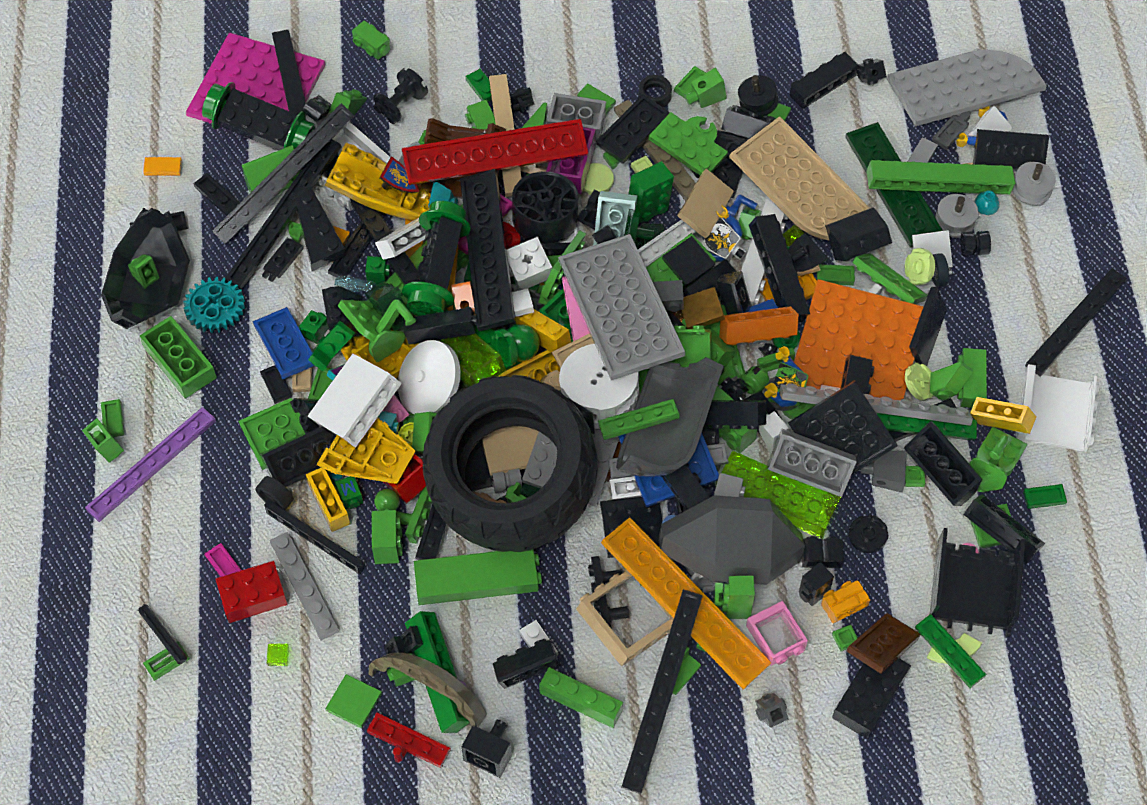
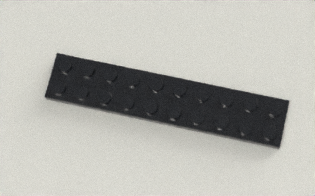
M495 169L460 178L463 208L466 211L465 220L468 221L471 227L466 237L475 314H477V329L479 332L516 322L498 178Z

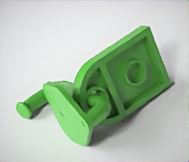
M341 300L338 304V307L359 333L370 340L369 353L376 362L396 352L406 339L403 331H391L390 329L399 313L405 319L406 325H412L416 322V319L413 318L412 314L400 300H393L383 317L377 313L369 301Z
M992 427L980 446L976 457L970 462L973 469L983 479L977 491L987 492L1002 489L1007 476L1014 470L1028 444Z

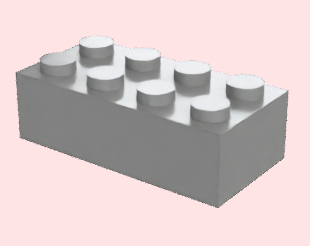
M781 429L767 466L770 471L842 497L857 461L855 455Z

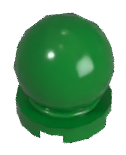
M516 324L507 330L494 331L495 335L491 336L492 352L497 353L500 359L497 362L504 368L516 364V361H528L539 350L540 339L538 333L531 326L525 324Z

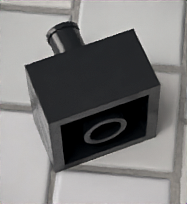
M496 719L490 733L473 725L461 749L463 761L501 778L512 757L511 743L501 738L508 725L505 722L500 724L501 720Z

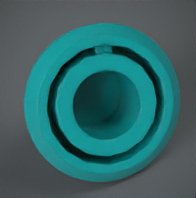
M992 191L981 192L974 201L978 212L984 215L996 213L1000 205L999 198Z

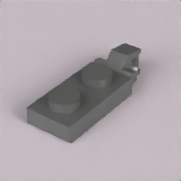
M966 111L961 113L960 116L953 115L933 136L932 142L947 151L957 140L959 134L967 129L969 125L968 120L972 112Z

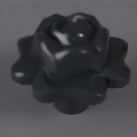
M765 343L763 347H758L764 356L777 353V347L770 343Z

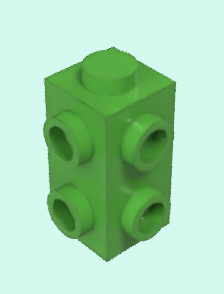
M364 20L352 30L354 44L363 48L368 55L379 60L389 52L390 40L388 36L379 32L374 25Z

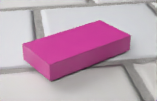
M221 543L204 554L220 577L241 571L240 567Z

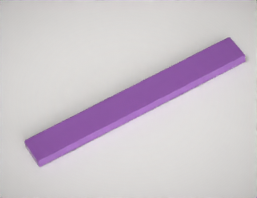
M201 407L85 507L86 511L98 522L103 520L212 426L216 419L206 409Z

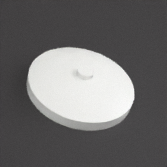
M427 340L416 345L405 357L398 376V381L402 383L398 388V392L403 406L410 413H438L450 402V398L457 392L460 382V364L456 353L449 345L436 340Z

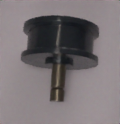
M753 75L744 80L738 88L740 107L744 111H756L760 113V116H766L772 113L778 105L777 87L775 82L769 77Z

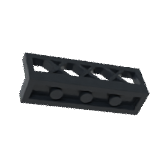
M983 495L975 498L963 514L1011 552H1014L1021 539H1025L1024 562L1026 564L1045 545L1041 539Z

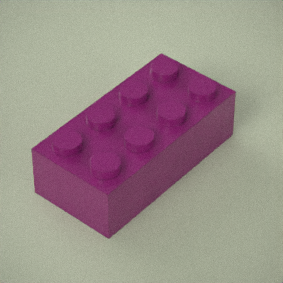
M583 127L588 149L587 156L551 161L546 170L547 172H554L567 177L576 186L578 194H582L596 146V129Z

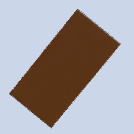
M886 613L848 646L847 652L882 674L919 640L921 634Z

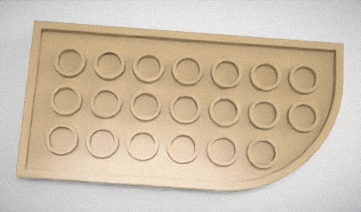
M780 116L734 150L729 156L795 225L815 237L829 240L825 225L869 209L865 202Z

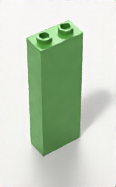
M534 549L523 552L494 551L414 561L418 605L538 592V584H542L541 573L536 572V566H539L538 554H534Z

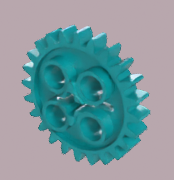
M209 277L206 283L201 280L200 286L195 283V290L189 288L190 294L185 295L186 300L183 301L185 306L183 309L186 318L190 321L191 325L195 324L196 329L202 326L203 332L207 328L210 329L211 333L216 328L220 332L221 327L228 330L227 325L234 326L233 320L240 321L239 315H243L242 309H245L242 291L239 290L237 284L233 286L231 280L226 283L225 278L219 281L218 277H216L212 281Z

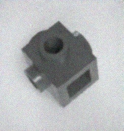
M775 693L765 694L755 701L757 705L755 711L760 721L763 720L770 728L789 720L784 699L779 698Z

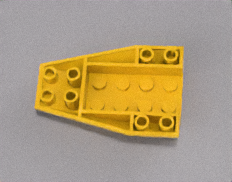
M347 142L324 185L369 208L404 219L415 220L423 212L429 210L428 204L431 196L429 192L419 189V193H407L394 189L391 186L388 189H384L382 187L384 181L379 179L386 163L373 154L367 153Z

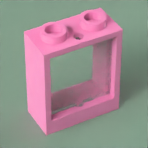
M783 601L747 619L746 627L762 653L771 662L770 666L776 663L780 665L787 661L788 657L792 655L798 656L806 650L808 640Z

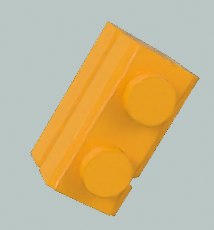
M847 581L841 585V589L837 591L829 590L823 595L821 605L833 624L868 607L870 598L865 590H863L859 581L853 583Z

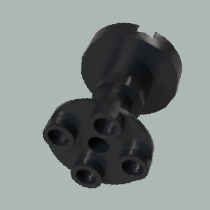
M402 68L397 73L399 85L394 89L395 93L390 98L380 93L375 94L373 97L375 103L373 108L377 113H382L391 124L399 122L402 118L397 107L402 101L407 102L411 97L420 100L428 94L427 86L424 87L421 83L423 79L412 69L408 68L405 70V68Z

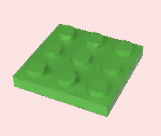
M292 398L238 421L262 470L266 469L260 453L305 433L299 421V412L295 413L290 404Z

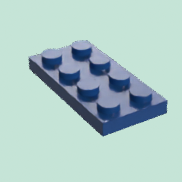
M287 307L253 321V325L282 379L315 366L308 360L312 351Z

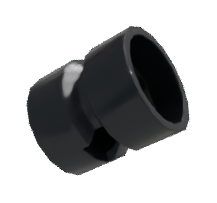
M977 231L976 234L973 232H962L960 236L962 255L972 256L975 253L978 255H989L991 251L989 231Z

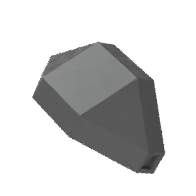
M714 495L662 523L658 538L660 549L668 557L706 579L715 582H728L729 576H754V584L767 585L801 562L805 549L802 533L770 499Z

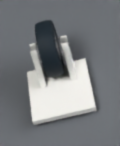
M949 230L912 235L913 249L924 248L933 254L935 271L932 281L936 287L947 286L949 274H952L950 267H953Z

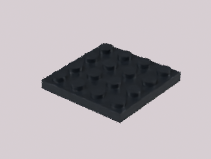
M855 380L788 422L793 432L798 435L855 455L857 462L852 474L898 446Z

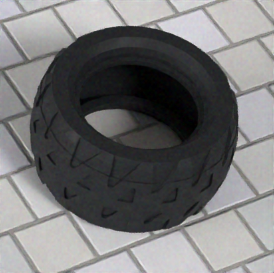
M491 376L479 380L477 384L462 388L450 398V402L438 411L431 423L430 431L424 444L423 476L428 495L441 518L453 531L464 539L494 551L523 552L555 541L579 520L591 499L596 484L598 469L597 452L591 430L584 416L574 403L551 385L527 376ZM510 426H523L535 429L547 436L557 447L556 465L547 483L532 496L513 503H496L477 496L466 486L465 468L469 455L478 442L491 432Z

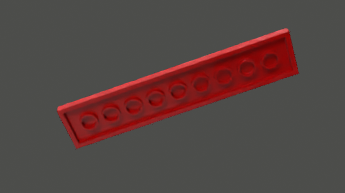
M576 119L402 148V155L408 185L473 175L492 169L497 171L587 156L588 149L582 120Z

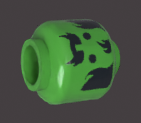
M752 366L741 377L747 384L746 387L749 389L747 393L749 394L762 391L769 383L768 372L763 367Z

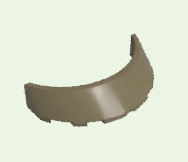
M389 653L373 660L369 664V675L372 677L377 670L385 672L388 667H393L450 698L456 703L459 713L469 720L471 727L473 725L479 727L487 715L481 703L463 683L446 670L428 660L406 653Z

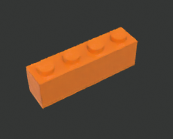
M790 306L724 315L725 319L720 321L719 337L726 345H736L742 342L753 343L757 340H772L778 337L788 338L797 335L799 314Z

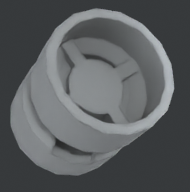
M519 468L509 470L506 473L498 472L491 475L495 493L505 492L507 488L515 485L516 482H519L522 486Z

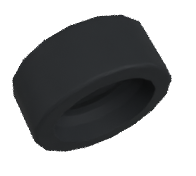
M661 75L647 76L639 83L638 97L644 94L661 107H665L671 101V83ZM655 86L662 88L665 94L655 98L648 96L645 90Z
M265 476L255 488L256 493L265 503L269 499L284 510L294 500L291 492L283 484L270 476Z

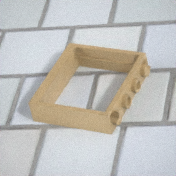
M627 569L624 570L623 574L619 575L617 573L611 577L606 585L604 583L600 584L591 595L587 593L579 599L581 602L576 608L621 666L668 635L674 619L659 604L670 620L629 648L625 647L593 607L592 603L633 577Z

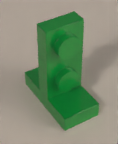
M339 321L326 336L319 340L308 360L321 371H324L331 359L353 337L355 332Z

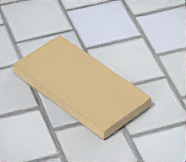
M705 169L677 216L706 239L719 219L716 211L719 214L723 212L724 209L721 205L726 206L734 191L709 170Z

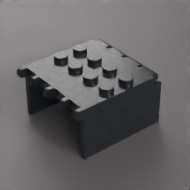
M943 528L936 549L930 614L936 620L947 621V628L950 629L952 628V622L968 624L967 631L972 632L973 625L988 627L987 634L992 635L993 628L1006 630V637H1010L1011 629L1019 618L1025 539L1020 540L1014 552L999 550L998 556H995L996 549L979 547L978 553H975V546L959 544L957 551L955 550L956 544L947 542L948 528Z

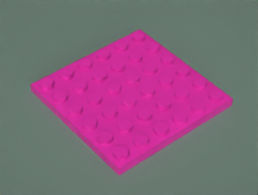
M229 33L188 106L186 115L212 123V120L202 116V107L206 95L213 84L217 83L225 87L230 82L235 83L236 90L289 111L275 46ZM294 52L306 103L326 64L325 60Z

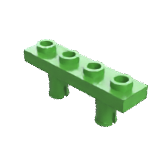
M426 487L420 491L421 493L412 514L396 511L397 517L401 518V524L408 525L405 534L410 543L417 544L419 537H422L424 524L430 513L432 501Z

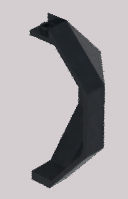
M143 208L113 251L101 296L110 320L125 329H129L179 303L190 259L169 211L162 214L157 209L151 208L147 210ZM143 254L152 257L159 275V279L147 288H144L132 276L128 264Z

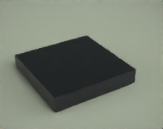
M692 236L662 257L663 261L678 279L682 280L685 287L715 267L714 261Z

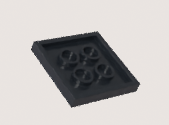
M642 497L600 501L605 537L630 517L659 547L658 538L663 522L660 502L646 507ZM607 550V557L613 558L614 556Z

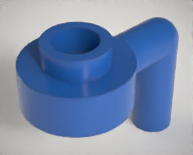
M738 195L732 206H727L726 209L728 213L735 216L741 203L755 210L757 203L743 195Z

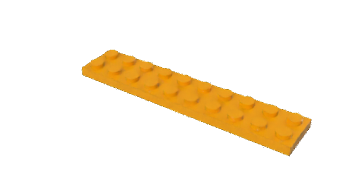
M630 517L602 540L601 544L673 618L683 589L703 595L690 636L743 690L771 664L765 655Z

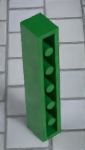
M419 611L405 622L407 629L410 626L418 627L423 645L414 651L415 655L436 664L457 678L435 612ZM426 686L441 733H457L470 723L468 719L459 713L458 707L453 700Z

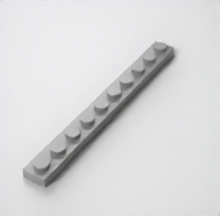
M781 384L779 390L782 400L818 404L836 392L832 389L820 390L812 386H807L806 388L798 387L795 384ZM864 394L876 413L970 426L972 424L973 418L969 410L963 407L950 408L943 404L936 406L926 402L914 403L906 399L893 400L889 397L878 398Z

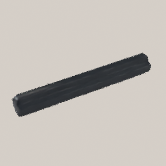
M143 604L139 607V614L175 661L180 665L186 662V654L149 606Z

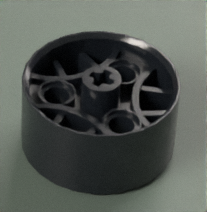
M541 171L523 177L515 185L512 192V222L514 228L521 236L528 240L538 237L540 243H554L568 237L574 231L578 222V191L576 186L567 177L554 172Z

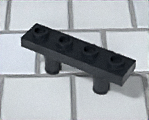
M599 556L591 557L588 572L589 577L593 576L594 583H591L592 593L595 592V588L600 584L609 583L610 578L615 574L621 575L622 570L604 572L601 570ZM606 594L594 602L595 609L610 628L612 620L629 618L628 606L608 607Z

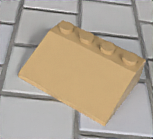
M510 426L495 430L480 440L490 476L493 473H506L509 470L518 468L520 470L526 469L539 431L523 426Z

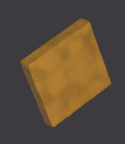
M715 287L683 297L684 310H682L688 330L693 329V326H707L725 319Z

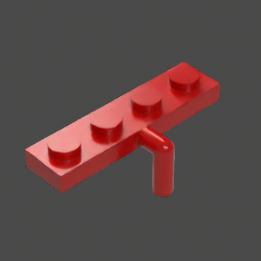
M376 713L367 729L368 734L396 747L393 749V755L398 763L403 760L408 752L441 768L451 751L450 747L379 713Z

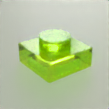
M793 225L782 235L786 240L787 246H791L804 233L797 225Z
M268 644L267 666H288L289 645Z

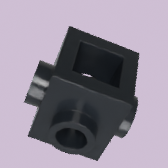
M868 58L863 60V63L858 64L857 76L861 82L872 85L878 83V80L887 77L883 60Z
M737 376L733 378L728 377L720 384L722 386L721 389L733 400H744L746 398L745 393L749 391L746 387V382Z

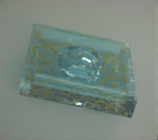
M342 275L335 279L334 284L335 286L349 288L350 291L360 292V290L372 292L376 289V282Z

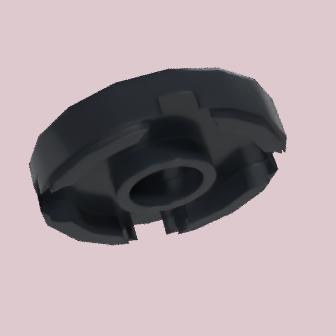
M874 515L859 516L852 522L849 528V540L857 550L863 553L878 552L885 546L888 540V528L880 518Z

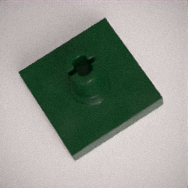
M629 209L624 236L630 234L634 243L636 238L651 241L654 229L638 227L639 216L637 210Z

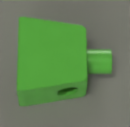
M717 68L692 81L693 91L684 95L688 105L697 101L701 108L727 99L724 80Z

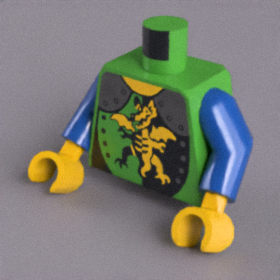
M783 346L779 348L780 352L775 355L777 360L783 361L780 362L774 383L765 386L767 391H765L764 395L769 398L768 401L777 403L782 408L799 406L800 402L781 399L780 385L795 384L798 387L806 388L808 374L804 373L791 357H788L790 351L787 347Z

